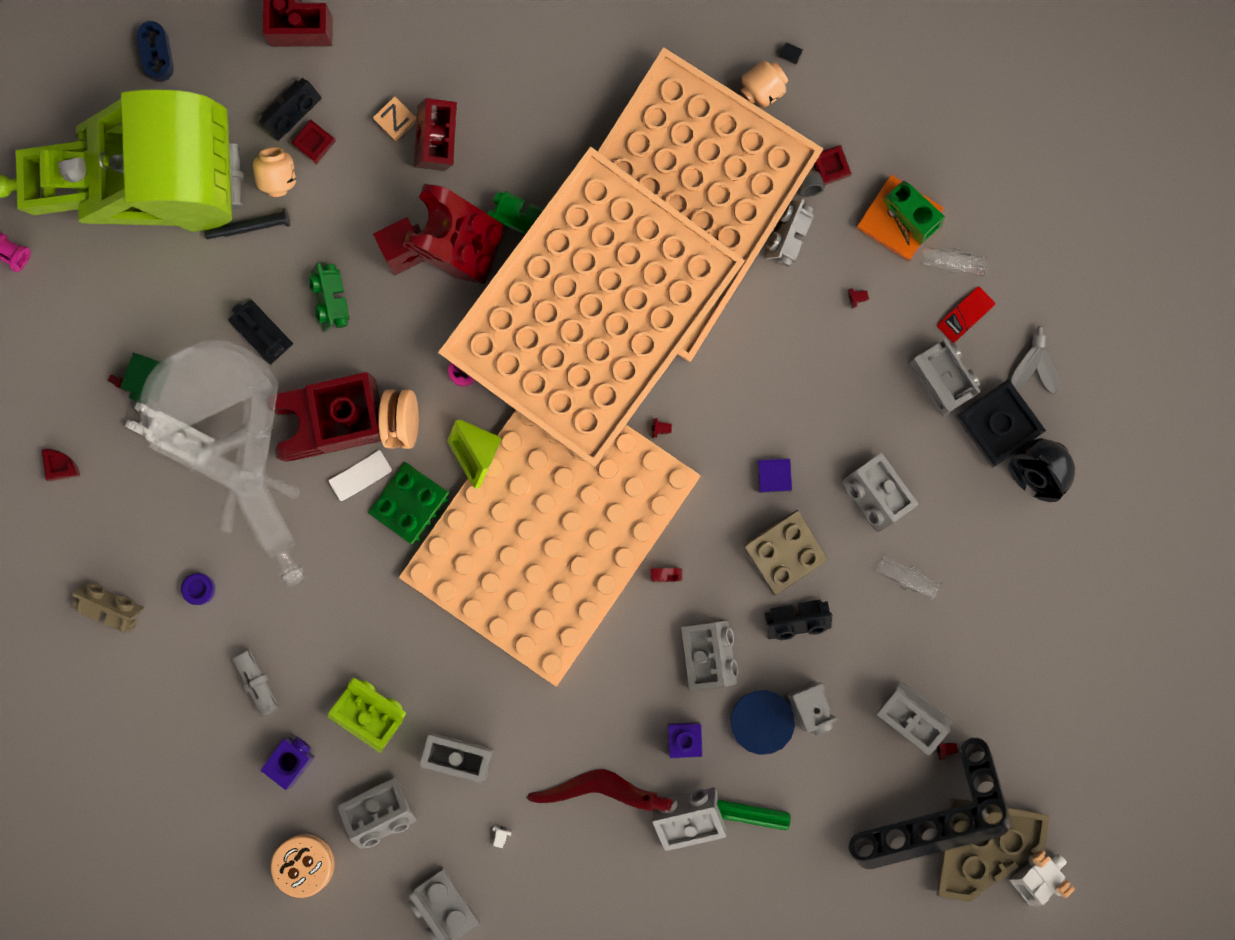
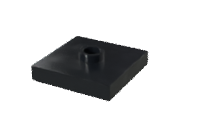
M1009 379L955 416L992 468L1014 454L1026 442L1034 440L1046 431Z

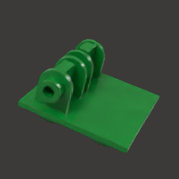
M404 462L368 513L412 545L415 540H420L419 537L425 530V526L427 524L431 525L429 520L432 516L436 518L435 512L440 509L444 502L448 501L446 497L449 492Z

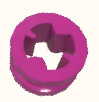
M450 363L448 374L456 385L465 387L473 384L475 380L470 376L467 379H464L462 376L456 378L454 373H458V371L455 369L456 366Z

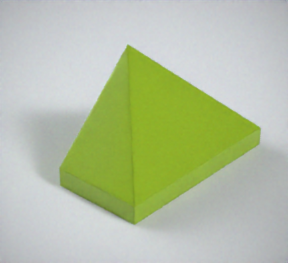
M456 420L447 442L474 489L481 487L502 438L463 420Z

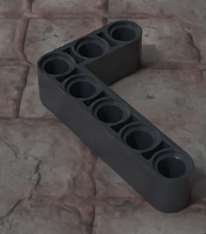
M977 737L965 740L960 748V756L973 803L855 834L849 842V851L862 868L875 869L1001 837L1009 831L1011 818L994 758L983 739ZM976 751L985 753L984 757L978 762L969 760L972 753ZM989 781L994 784L988 792L982 793L977 790L978 786L983 782ZM993 812L1002 814V818L998 823L990 824L986 822L989 814ZM962 820L970 822L969 828L966 831H954L957 822ZM926 830H937V835L934 839H922L923 833ZM904 837L905 843L902 847L897 849L891 848V842L894 838ZM873 845V851L870 855L866 857L859 856L860 849L863 846Z

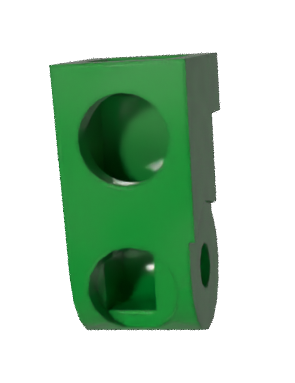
M902 181L883 198L888 209L900 218V221L913 233V237L921 245L943 225L945 216L906 181Z

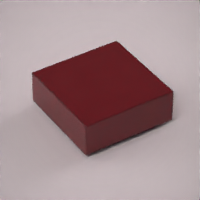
M310 119L292 140L291 144L317 165L336 140Z
M841 145L822 151L814 163L815 171L823 178L824 185L850 177L852 174Z

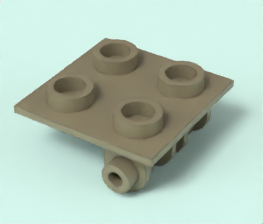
M798 510L787 515L786 518L744 545V550L753 559L775 596L828 560Z

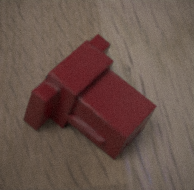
M853 288L848 290L852 309L857 307V303L869 300L867 290L854 292Z
M111 374L108 382L121 389L120 386L123 378L120 376L118 378Z
M658 418L653 419V426L651 427L653 438H657V434L672 433V424L658 422Z
M941 742L936 748L939 760H945L944 756L958 753L957 743L942 744Z

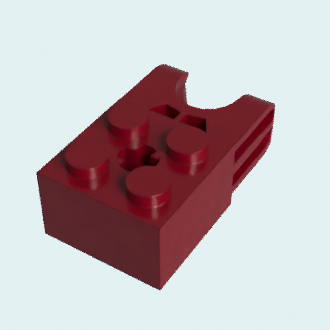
M424 183L419 199L427 207L428 221L420 233L414 234L407 230L403 246L456 279L485 284L505 225L448 188Z
M368 372L306 385L305 388L271 395L266 399L267 409L277 415L297 414L300 421V427L294 437L277 444L275 454L276 459L280 461H296L381 441L379 433L380 398L376 379ZM347 408H350L351 414L347 418H343L342 415L347 414Z

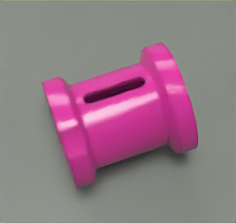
M0 233V260L10 265L11 270L17 273L29 261L31 250L25 245L20 247L8 240L7 235Z

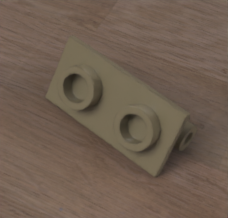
M86 582L72 593V596L75 597L72 607L76 608L77 613L96 621L101 619L103 612L107 613L104 624L123 633L134 630L137 623L134 618L144 610L143 606L136 604L131 598L117 596L106 591L103 586Z

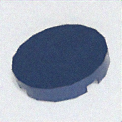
M767 690L753 691L741 697L734 706L730 718L732 733L736 741L747 751L758 755L773 754L784 748L792 738L795 728L794 713L789 703L779 694Z

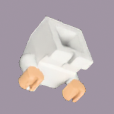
M1040 850L1037 854L1029 857V864L1022 867L1009 879L1029 906L1044 905L1053 894L1067 898L1074 891V887L1069 886L1071 883L1068 880H1064L1065 876L1060 871L1067 864L1060 854H1056L1050 859L1049 856H1045V851Z

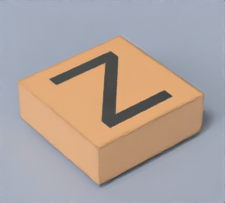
M396 97L373 117L374 121L395 142L417 122V118Z

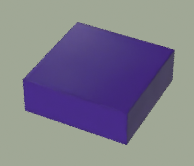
M790 459L758 460L759 493L792 491Z

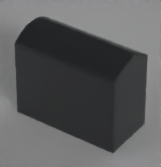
M786 42L780 58L797 65L803 49Z

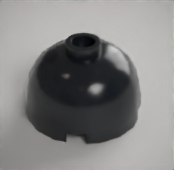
M1040 438L1026 442L1011 457L1012 460L1008 464L1011 476L1024 491L1026 485H1028L1037 492L1033 497L1049 503L1058 502L1074 482L1076 467L1068 449L1063 444L1052 440Z

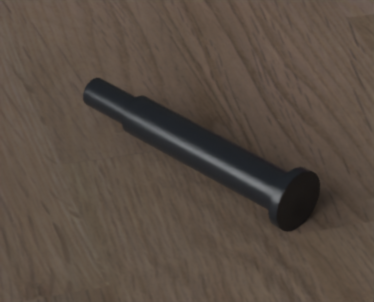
M282 208V212L225 224L222 227L205 230L204 234L208 240L283 224L289 227L290 218L287 209Z

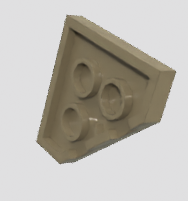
M951 797L949 809L971 804L973 801ZM1007 807L1011 818V826L1005 835L943 851L936 895L968 902L976 899L989 886L1002 880L1031 855L1037 854L1045 848L1050 815ZM993 812L987 816L986 822L990 824L998 823L1002 818V814ZM966 820L957 822L954 831H966L969 828L970 822Z

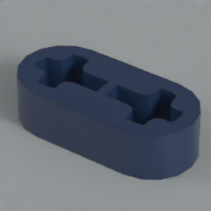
M144 22L137 30L142 67L144 72L153 81L164 82L174 72L169 38L165 29L158 22ZM151 31H155L159 35L155 37L156 47H153L150 41L146 39L150 37ZM155 56H158L159 60L165 64L160 67L161 72L158 73L151 68L156 66Z

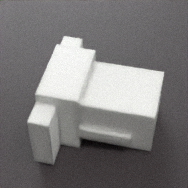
M494 825L492 831H495L496 834L493 846L503 848L507 835L511 836L513 830Z

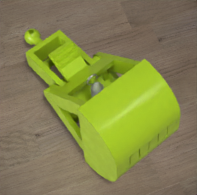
M176 90L121 92L120 100L75 127L76 142L16 150L17 178L0 175V198L8 197L12 191H17L18 210L31 215L78 210V221L86 224L179 226L190 232L217 228L232 220L228 110L211 98L192 92ZM74 158H84L86 163L84 179L75 183L67 182L60 173L58 162ZM40 187H42L43 198H40ZM56 188H77L78 193L56 196Z

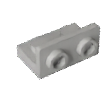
M882 453L842 480L849 496L855 500L865 514L867 521L877 532H881L919 505Z
M722 621L681 627L689 691L736 685L739 669L733 657L734 633L729 627V622Z
M396 777L337 806L349 840L359 849L373 847L382 838L392 833L404 832L410 827V824L417 821L416 815L408 805L400 781Z
M714 787L697 789L691 793L674 797L668 796L667 798H672V808L670 811L653 810L652 822L665 851L727 838V828L717 806L718 794Z
M444 868L408 894L411 899L408 904L413 913L418 918L423 916L429 925L427 933L431 940H457L480 924V920Z

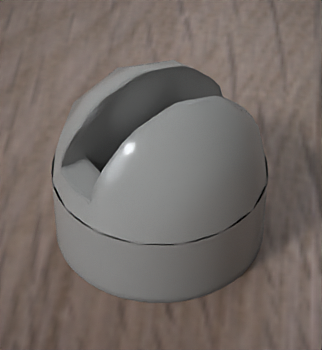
M74 158L58 162L60 173L67 182L75 183L84 179L86 175L84 158Z

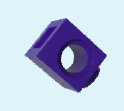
M700 722L668 723L670 758L703 757Z
M291 737L285 738L260 771L283 789L288 790L293 787L315 756L309 752L311 746L299 737H295L294 740ZM286 752L293 753L297 758V765L293 770L286 768L283 764V756Z

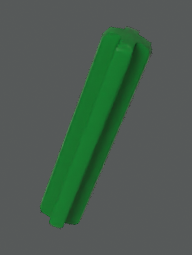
M717 800V806L722 818L725 820L784 831L789 829L791 815L788 812Z

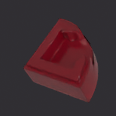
M41 449L46 481L80 476L76 463L68 455L53 449Z
M681 568L651 569V581L681 582L683 580Z

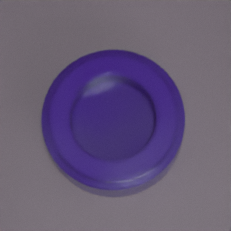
M194 573L184 579L181 593L188 603L204 605L214 597L215 584L208 575Z

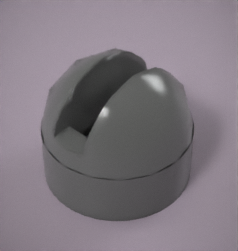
M814 170L809 171L799 187L800 194L804 197L818 195L825 189L823 178Z

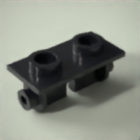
M303 77L299 81L295 79L294 83L281 94V97L285 100L282 104L275 100L260 114L262 117L258 122L277 141L282 139L322 99L311 83Z
M252 299L248 300L244 305L240 302L232 308L234 314L228 321L270 365L294 344Z
M821 599L798 603L799 615H794L792 605L770 608V612H764L766 625H768L769 640L775 638L777 640H788L797 634L803 633L816 635L832 628V612L830 613L828 601L822 602Z

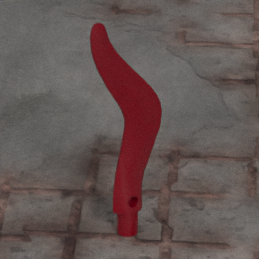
M605 769L592 770L552 789L529 793L527 799L534 803H555L589 793H600L642 810L653 811L658 809L670 811L672 808V798L657 796V792L640 789L616 773Z

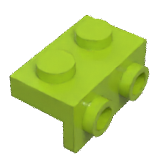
M353 677L347 689L330 710L327 717L381 753L403 723L406 712L403 711V707L392 698L386 699L378 694L375 687L365 680L359 681Z

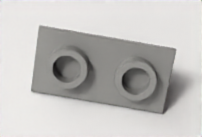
M799 199L789 203L779 219L780 222L776 231L767 242L768 251L765 259L780 258L778 262L787 267H790L791 263L796 261L803 242L795 238L794 235L797 233L802 237L806 236L814 218L812 214L813 208L804 205L805 200Z

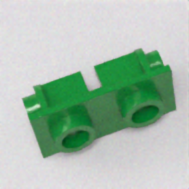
M498 191L493 201L496 204L487 214L505 225L504 227H510L523 233L525 236L544 209L531 203L528 206L527 212L522 210L525 200L508 191L504 193Z
M317 263L308 276L309 289L311 293H315L317 305H315L316 320L318 323H321L323 332H327L333 323H335L336 328L348 326L347 320L350 319L346 298L334 299L333 294L344 292L340 270L336 269L335 264L323 266L322 271L321 263Z

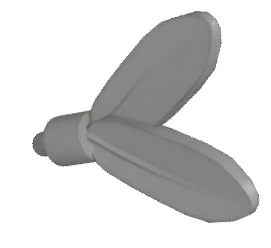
M1042 326L1037 327L1036 335H1033L1032 349L1028 351L1011 377V383L1018 390L1027 384L1035 370H1037L1044 388L1050 393L1055 394L1059 390V378L1048 353L1044 349L1046 336L1043 335Z

